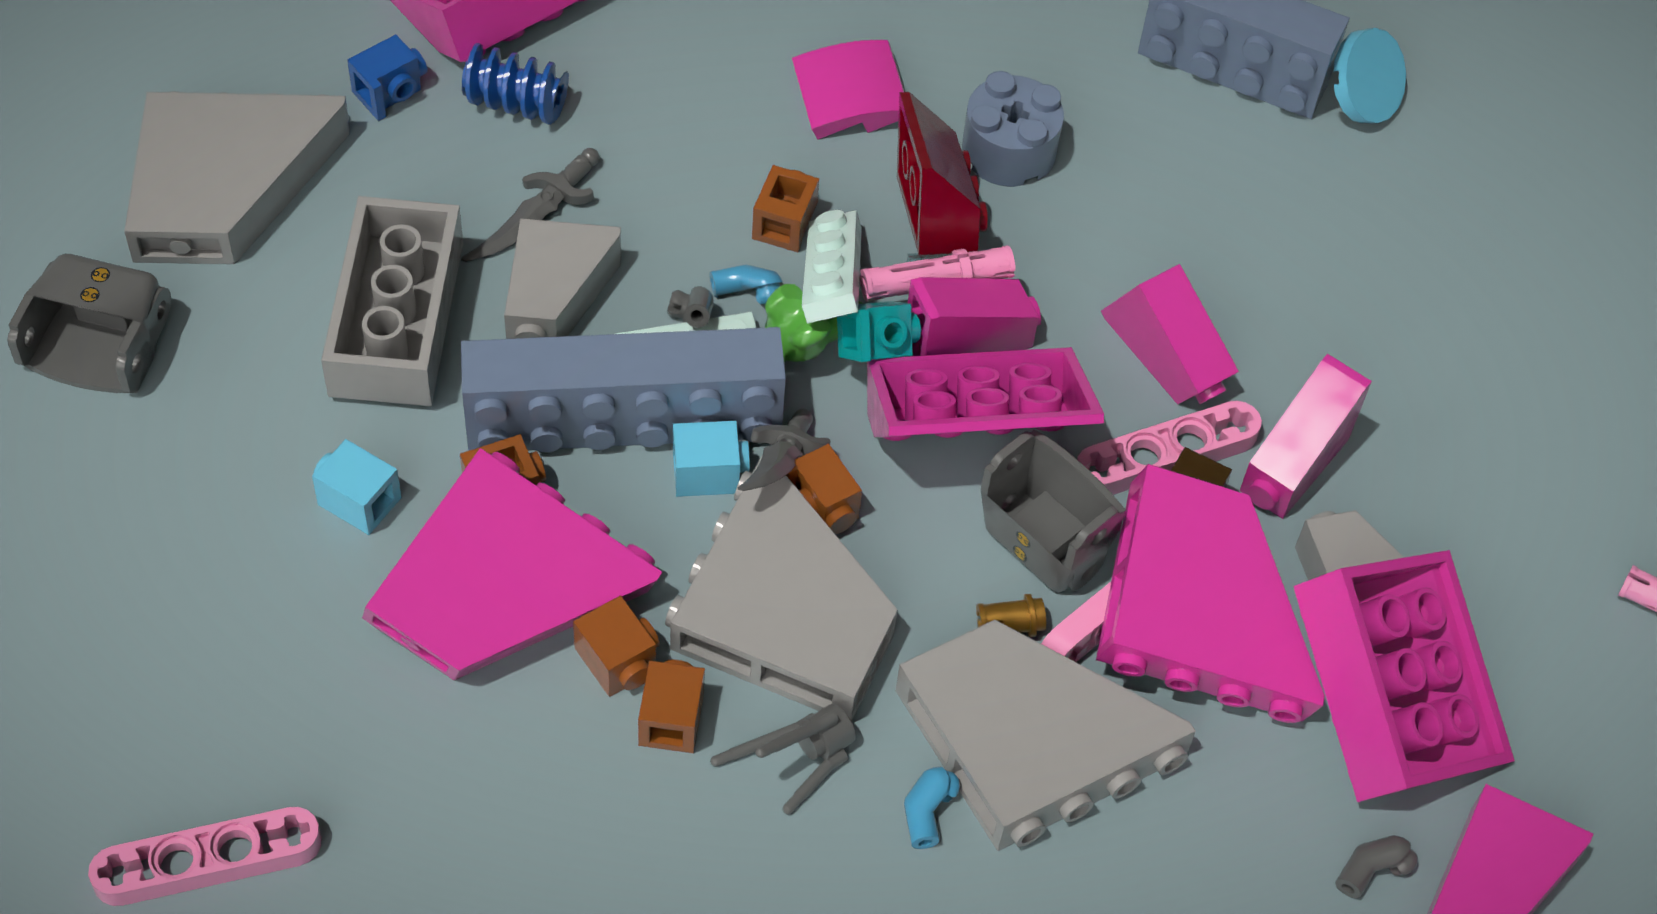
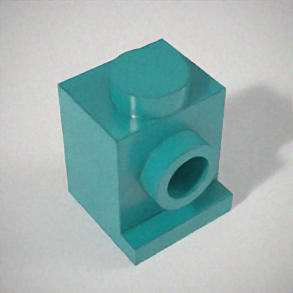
M895 301L858 304V312L837 316L838 355L840 358L868 362L873 359L913 356L912 343H917L920 339V320L914 312H911V304Z

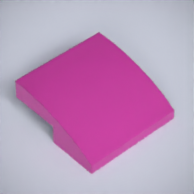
M861 40L840 43L792 57L811 129L817 140L859 123H863L867 133L898 121L899 92L905 91L888 40Z

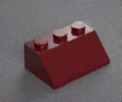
M899 92L896 177L918 255L952 254V251L957 249H965L967 252L978 251L979 232L987 231L988 216L986 203L979 202L977 176H970L971 163L969 151L961 150L956 132L910 92Z

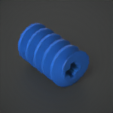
M477 42L469 53L462 74V94L467 97L469 103L478 106L485 101L487 108L491 110H497L503 105L504 111L510 115H515L521 110L523 117L529 120H533L539 115L541 121L548 125L555 123L559 118L565 103L569 84L568 71L564 72L561 78L556 77V64L549 61L541 74L538 73L537 59L535 57H530L524 69L519 68L518 53L512 52L506 64L501 63L500 48L494 47L488 59H484L483 45Z

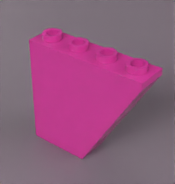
M480 448L367 603L362 619L452 680H457L573 627L574 620L620 595L625 602H628L648 593L662 574V571L654 566V558L645 550L633 544H628L625 547L609 536L610 529L601 520L587 513L580 516L565 506L564 497L554 488L544 483H538L536 486L518 474L520 468L510 458L499 452H493L490 455Z
M1147 464L1130 483L1096 660L1111 664L1116 672L1123 675H1148L1164 680L1165 685L1173 690L1181 692L1198 690L1217 696V700L1227 706L1238 708L1251 706L1268 711V715L1271 718L1280 722L1297 723L1304 721L1323 706L1325 695L1250 495Z

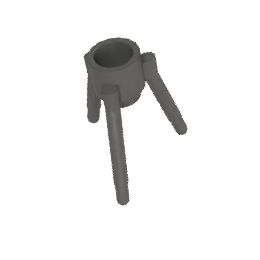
M832 703L815 714L807 715L796 723L717 754L710 759L711 765L716 767L754 752L757 757L764 758L797 742L809 758L813 760L818 757L823 758L824 761L784 804L782 810L785 814L789 815L834 768L848 760L844 748L855 741V730L844 710Z

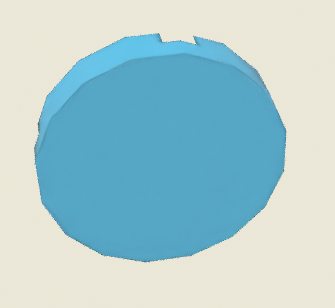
M1367 28L1351 32L1340 44L1334 60V71H1339V84H1334L1335 96L1342 111L1352 121L1370 124L1380 123L1390 119L1396 112L1405 93L1406 68L1404 56L1398 42L1385 30Z

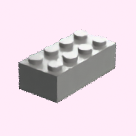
M358 196L321 359L328 397L432 406L463 247L460 205Z

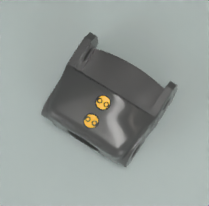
M64 253L59 255L48 264L43 274L25 293L9 323L10 331L7 342L15 364L25 366L44 377L74 387L109 393H137L152 364L158 338L169 316L171 292L169 288L159 286L156 277L149 272L74 254Z
M1035 429L1031 432L1025 431L1002 448L993 457L991 463L984 468L980 490L986 530L1053 591L1062 592L1067 588L1076 591L1086 585L1103 565L1108 548L1120 532L1126 509L1116 497L1075 457Z

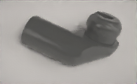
M702 286L694 287L690 295L683 291L675 290L672 292L667 313L671 317L682 318V323L687 322L692 327H704L708 324L713 309V295Z
M1396 835L1360 844L1356 847L1335 882L1336 887L1348 897L1360 898L1376 871L1389 868L1394 875H1401V873L1407 875L1417 865V854L1411 849V843L1407 839Z

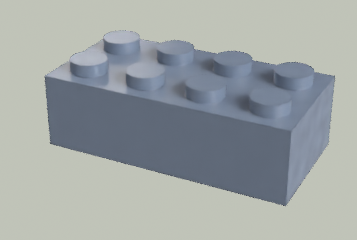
M1149 0L1138 54L1312 119L1330 82L1334 69V60L1343 41L1350 18L1304 0Z

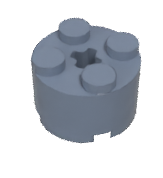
M995 71L989 74L986 81L973 91L967 105L962 150L969 151L970 162L973 164L972 170L979 177L990 183L1007 187L1024 185L1026 179L1038 176V180L1046 176L1055 164L1064 120L1059 90L1052 85L1042 84L1039 81L1024 76L1011 75L1005 71Z

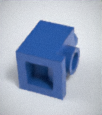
M397 34L347 59L352 93L377 121L386 117V108L397 102L405 101L414 93L420 91V77L428 72L426 62L416 48L409 49Z

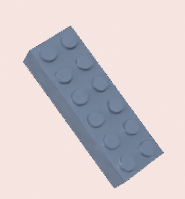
M780 327L461 341L462 398L468 451L521 434L527 450L539 452H553L558 449L567 448L603 450L612 446L631 445L658 447L663 444H673V424L736 421L738 440L753 442L751 441V435L754 428L764 425H782L786 377Z

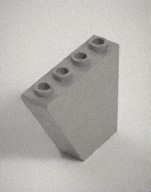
M177 91L147 92L124 230L132 262L235 264L350 135L346 96L325 94L283 95L275 93L234 94L226 92L185 93Z
M761 456V458H760L758 464L756 465L754 471L757 469V467H758V465H759V463H760V461H761V459H762V456ZM745 471L737 487L747 481L753 473ZM786 475L765 487L748 491H740L736 488L734 500L737 502L731 513L724 511L719 516L712 533L714 544L708 555L700 553L696 558L689 575L691 586L685 597L677 595L668 610L665 625L670 627V650L817 711L834 703L844 710L852 722L894 637L898 609Z
M997 620L986 623L899 665L896 693L945 770L954 772L960 782L959 792L997 851L1014 843L1018 847L1028 845L1039 838L1047 826L1061 819H1064L1065 822H1073L1088 813L1095 802L1109 795L1115 799L1123 797L1133 791L1140 784L1141 779L1157 771L1161 775H1165L1176 770L1188 759V751L1196 732L1189 721Z

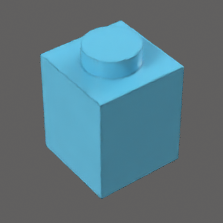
M736 421L673 424V464L676 497L735 494L740 480V473L749 472L750 468L748 441H738Z
M347 439L333 453H327L319 460L312 475L317 504L367 535H370L402 498L397 469Z

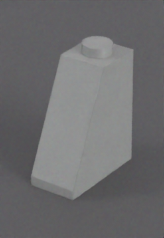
M520 218L504 313L506 339L568 336L621 265V227Z
M1356 510L1338 514L1326 511L1306 519L1295 546L1308 580L1340 568L1404 558Z

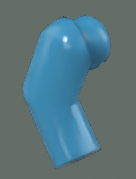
M741 265L710 272V283L714 296L755 288L756 300L761 305L766 304L769 296L775 289L780 287L779 283L783 282L776 271L752 265Z
M933 767L924 771L905 797L904 808L911 846L913 848L926 849L939 843L934 811L942 801L949 802L952 797H956L959 793L960 782L954 772L946 771L943 767Z

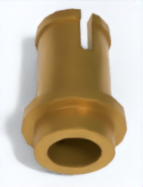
M1024 594L1023 600L990 604L978 603L976 605V614L980 616V619H977L978 627L997 620L1019 633L1027 632L1029 637H1035L1036 631L1046 630V612L1043 599L1032 598L1031 594Z

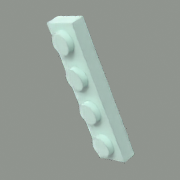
M831 210L820 214L815 220L809 221L802 294V308L807 323L858 312L862 227L857 210L846 213L841 210Z

